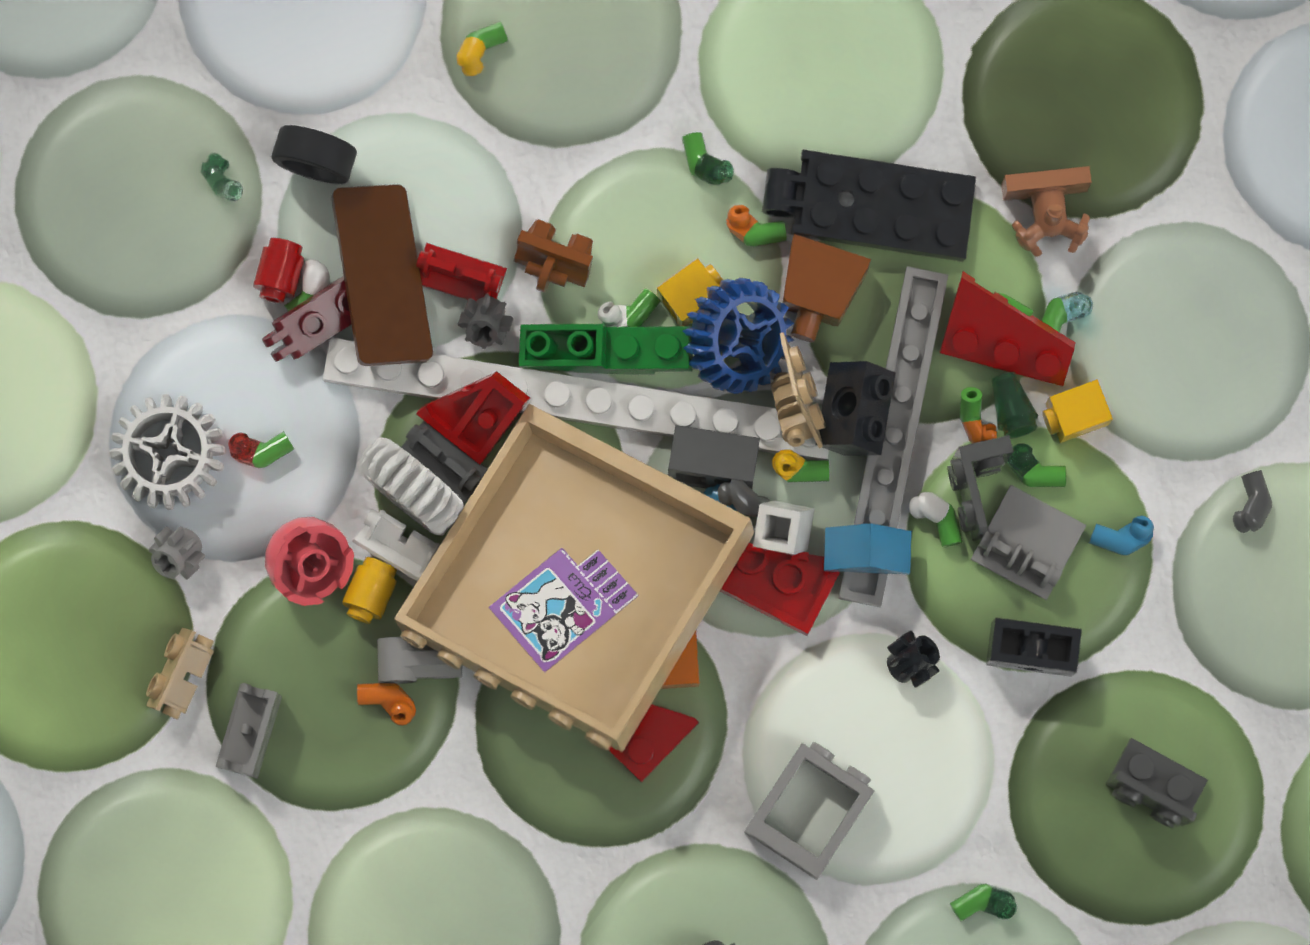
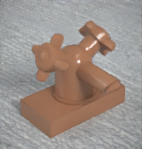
M1090 166L1004 176L1001 184L1003 201L1031 198L1035 223L1027 229L1018 220L1012 224L1016 232V239L1024 250L1031 251L1034 256L1038 257L1042 254V251L1036 242L1045 236L1054 237L1062 235L1072 239L1068 252L1074 253L1078 246L1082 245L1083 241L1087 239L1090 217L1084 213L1079 224L1068 220L1065 194L1088 191L1092 183Z

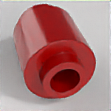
M270 238L268 246L263 247L253 287L260 291V298L274 303H284L285 298H294L304 262V257L301 256L303 247L300 244L286 239Z

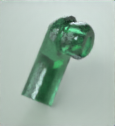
M211 153L206 163L202 162L201 164L202 176L217 196L229 201L239 200L243 194L242 185L238 181L223 175L230 166L229 161L223 159L217 153Z

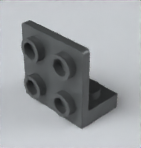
M1009 435L960 446L950 461L951 466H947L951 488L953 491L960 490L962 498L961 507H958L960 525L963 533L970 531L972 541L981 539L988 530L975 474L979 478L1001 472L1000 467L1005 466L1014 452Z
M1130 738L1106 785L1114 789L1112 796L1131 807H1135L1136 804L1148 807L1153 810L1150 815L1152 819L1173 829L1175 825L1184 826L1194 822L1197 813L1193 812L1192 809L1208 779L1139 741Z

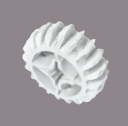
M168 394L162 395L161 407H157L154 400L148 397L145 399V405L148 409L146 412L142 413L136 405H133L130 411L136 419L132 423L123 417L118 421L127 431L125 435L113 433L111 439L121 444L122 448L110 450L109 456L115 460H123L112 467V472L116 476L127 474L120 482V486L124 490L136 486L132 498L137 502L149 493L147 505L151 508H156L160 498L163 497L165 508L173 510L175 505L174 497L177 496L184 507L190 506V498L187 493L193 491L200 499L204 498L206 494L199 485L203 481L213 487L217 484V480L208 474L210 469L215 471H223L224 469L223 463L213 459V456L226 454V448L224 445L212 444L223 437V432L220 428L208 430L216 419L212 414H207L200 418L203 406L198 402L187 411L188 399L185 396H180L177 399L175 407H172V400ZM170 420V423L165 424V428L158 436L153 438L142 436L140 438L144 431L153 424ZM184 422L197 430L201 441V454L194 453L191 449L183 447L182 439L184 433L181 430ZM174 441L172 446L181 455H168L166 461H163L164 458L154 449H167L170 443ZM135 450L152 457V472L154 473L152 483L142 478L135 464ZM182 466L196 467L185 479L174 484L165 485L166 480H170L173 471Z
M379 437L373 445L370 444L362 453L363 456L357 463L359 473L415 522L434 535L443 536L449 528L451 529L464 508L462 500L440 478L390 439Z

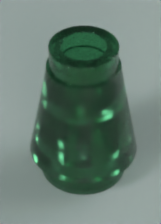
M1008 372L994 377L991 383L993 386L998 430L1003 431L1004 436L1009 435L1010 439L1019 438L1035 431L1038 427L1036 423L1038 414L1017 379L1016 374Z

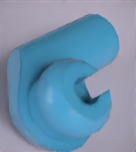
M1146 516L1133 518L1131 523L1118 531L1096 523L1089 544L1120 555H1129L1146 546L1151 541L1154 524Z

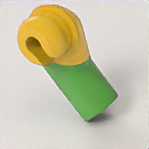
M498 22L476 30L465 37L456 55L457 65L461 66L462 73L465 76L471 77L480 74L484 69L481 58L485 50L508 41L502 23Z
M790 449L780 450L772 459L773 469L787 482L829 481V460H806Z

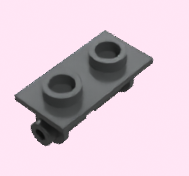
M425 421L419 426L416 424L407 433V440L401 448L406 450L450 487L464 505L488 469L474 461Z

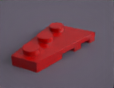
M963 271L940 353L1064 386L1074 353L1075 342L1035 316L1024 314L1010 305L1008 299L997 292L991 293L977 284L975 278Z
M748 543L720 592L808 636L840 572L824 571V556L812 555L809 552L793 555L753 547V543Z

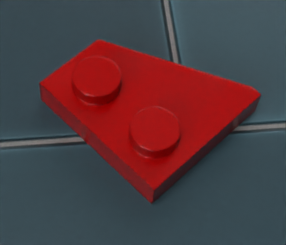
M494 372L425 404L418 410L416 415L478 464H482L524 408L530 397L500 373Z
M651 704L623 752L611 746L608 751L642 783L699 724V721L694 717Z

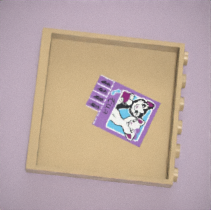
M528 404L394 620L402 631L401 638L410 645L420 650H423L424 646L427 645L439 652L437 657L445 664L457 670L462 665L475 672L474 678L483 685L496 690L498 685L512 692L510 697L518 704L530 710H533L535 705L549 712L547 717L552 722L566 730H570L572 726L586 732L585 738L598 748L607 751L611 746L623 752L755 532L749 517L545 411Z

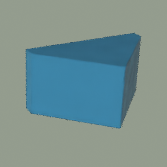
M871 523L826 527L824 571L910 575L912 531Z

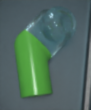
M1071 292L1059 296L1048 303L1042 321L1060 332L1064 323L1090 315L1093 310V301L1088 295L1081 292Z

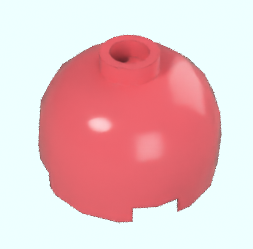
M315 517L296 518L283 524L272 535L265 552V568L272 585L289 601L302 606L319 605L324 602L322 598L332 594L338 587L342 590L353 571L354 553L349 547L346 537L333 524Z

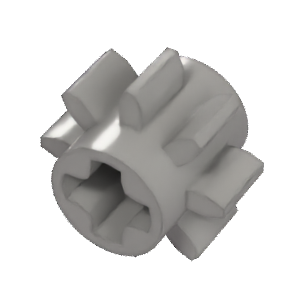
M181 526L174 533L170 528L165 527L154 537L155 543L149 548V552L152 553L151 561L155 570L162 576L173 580L180 573L186 580L189 579L200 568L198 563L205 558V555L201 552L202 543L199 537L193 531Z

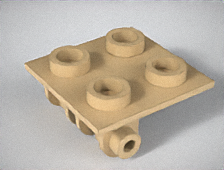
M784 332L779 333L789 373L781 372L776 374L771 383V390L775 400L783 440L792 447H798L805 440L814 437L818 447L821 448L823 444L819 430L826 428L818 403H812L813 398L818 396L815 382L810 372L805 374L802 372L806 370L799 347L791 348Z

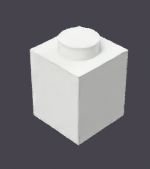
M779 501L760 504L753 547L793 555L807 551L815 508Z

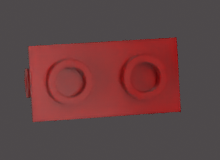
M426 243L424 252H420L416 267L420 269L422 286L465 300L471 298L475 301L485 297V294H489L490 297L497 299L507 271L505 267Z

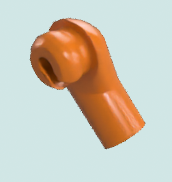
M397 683L357 685L358 705H381L391 716L393 723L401 726L409 724L415 716L416 707L414 701Z

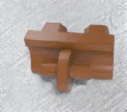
M539 219L535 220L527 232L521 230L517 239L514 262L525 265V273L539 278L536 290L545 293L550 282L565 287L567 281L585 288L593 260L591 255L593 240L580 234H572L567 246L553 242L556 228L552 224Z

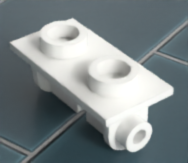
M374 509L368 513L364 521L365 526L352 541L373 556L380 558L416 581L419 580L440 546L439 543L433 542L415 530L407 539L402 536L407 525L388 515L384 510L377 512Z

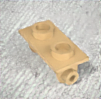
M182 628L179 634L175 633L169 640L164 656L168 658L161 674L156 673L153 676L146 691V696L150 697L146 704L147 707L160 711L164 704L165 707L162 713L177 720L181 712L186 713L198 687L183 680L186 673L188 672L202 678L214 653V650L211 649L214 643L213 640L198 634L196 640L193 641L196 632Z

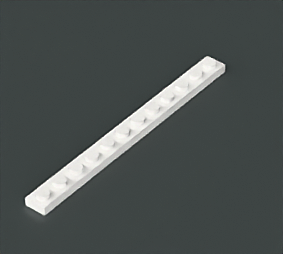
M330 338L323 375L324 382L438 399L494 372H498L530 397L520 413H523L528 404H531L561 420L673 437L675 425L757 437L760 438L758 451L776 454L780 450L790 449L806 459H828L829 450L815 445L814 437L805 440L798 447H792L788 442L784 441L776 408L433 354L429 361L421 363L362 366L357 361L354 341Z

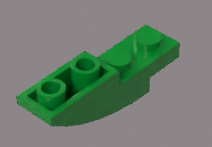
M520 324L519 367L561 372L655 375V372H688L693 370L692 366L689 365L693 354L687 353L683 348L691 342V337L686 336L683 330L692 327Z

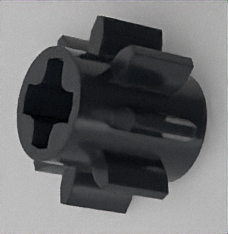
M908 631L887 647L891 653L887 658L888 670L901 683H907L911 680L913 686L917 688L940 671L935 665L940 660L939 649L935 642L925 635L916 638L913 631Z

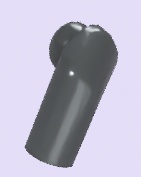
M1262 470L1241 476L1248 501L1242 511H1237L1233 515L1234 526L1241 533H1246L1250 530L1255 532L1262 528L1272 509V500Z
M733 479L731 483H722L718 488L720 503L726 506L733 504L736 510L745 516L758 517L759 505L770 502L768 498L758 496L741 480Z

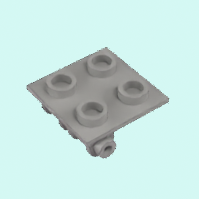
M1010 485L971 560L1047 600L1086 525Z

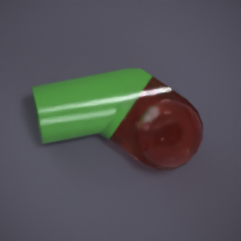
M284 431L265 443L249 438L246 433L240 432L234 434L228 443L231 456L237 462L256 468H265L294 450Z

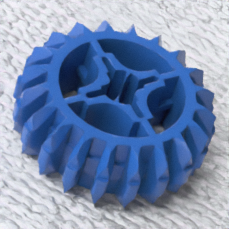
M747 278L721 280L720 287L714 285L707 287L708 298L700 297L695 299L699 307L698 312L687 314L693 320L692 328L683 330L686 336L691 337V342L683 349L687 353L694 354L689 365L693 369L699 370L698 377L702 381L709 382L714 389L721 391L727 390V392L739 394L743 391H757L758 384H771L770 373H781L782 370L778 362L780 359H785L779 333L784 332L788 343L795 341L790 335H786V330L794 324L789 318L783 317L789 307L782 302H778L780 294L768 289L765 283L759 281L752 282ZM746 302L754 312L751 315H744L739 313L736 306ZM728 356L739 358L741 365L731 369L726 365L724 359Z

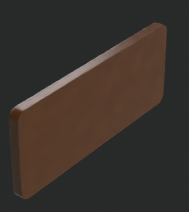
M398 184L335 189L331 196L358 363L362 366H379L429 361L433 355V347L420 269L416 267L418 257L406 189Z

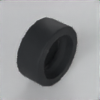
M285 125L279 130L271 158L281 168L300 176L325 183L345 184L349 181L357 151L350 143L325 132L296 125Z

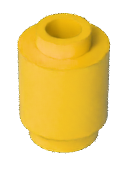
M365 557L363 564L357 565L343 598L342 604L349 608L346 614L366 624H370L372 618L381 620L397 583L394 579L397 569L378 559Z

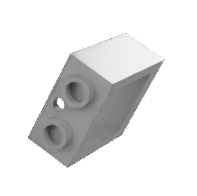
M813 742L810 747L801 743L744 833L817 880L875 790L868 786L871 779L867 775L850 765L846 771L831 762L835 757L833 753ZM804 760L859 795L819 857L764 822Z

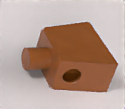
M794 234L783 296V303L789 307L787 311L797 314L791 335L797 339L813 343L815 342L821 322L838 327L868 272L871 259Z

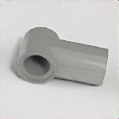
M401 637L377 639L378 683L404 684L417 682V679L462 678L463 665L459 670L454 669L437 657L439 652L427 645L424 646L423 650H420L407 643Z

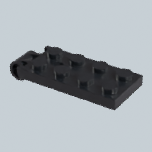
M802 150L801 173L784 168H770L767 170L762 213L782 218L795 216L794 224H792L791 228L793 236L796 234L805 238L961 262L966 259L976 176L810 150ZM841 192L852 194L854 202L851 206L840 204L838 196Z

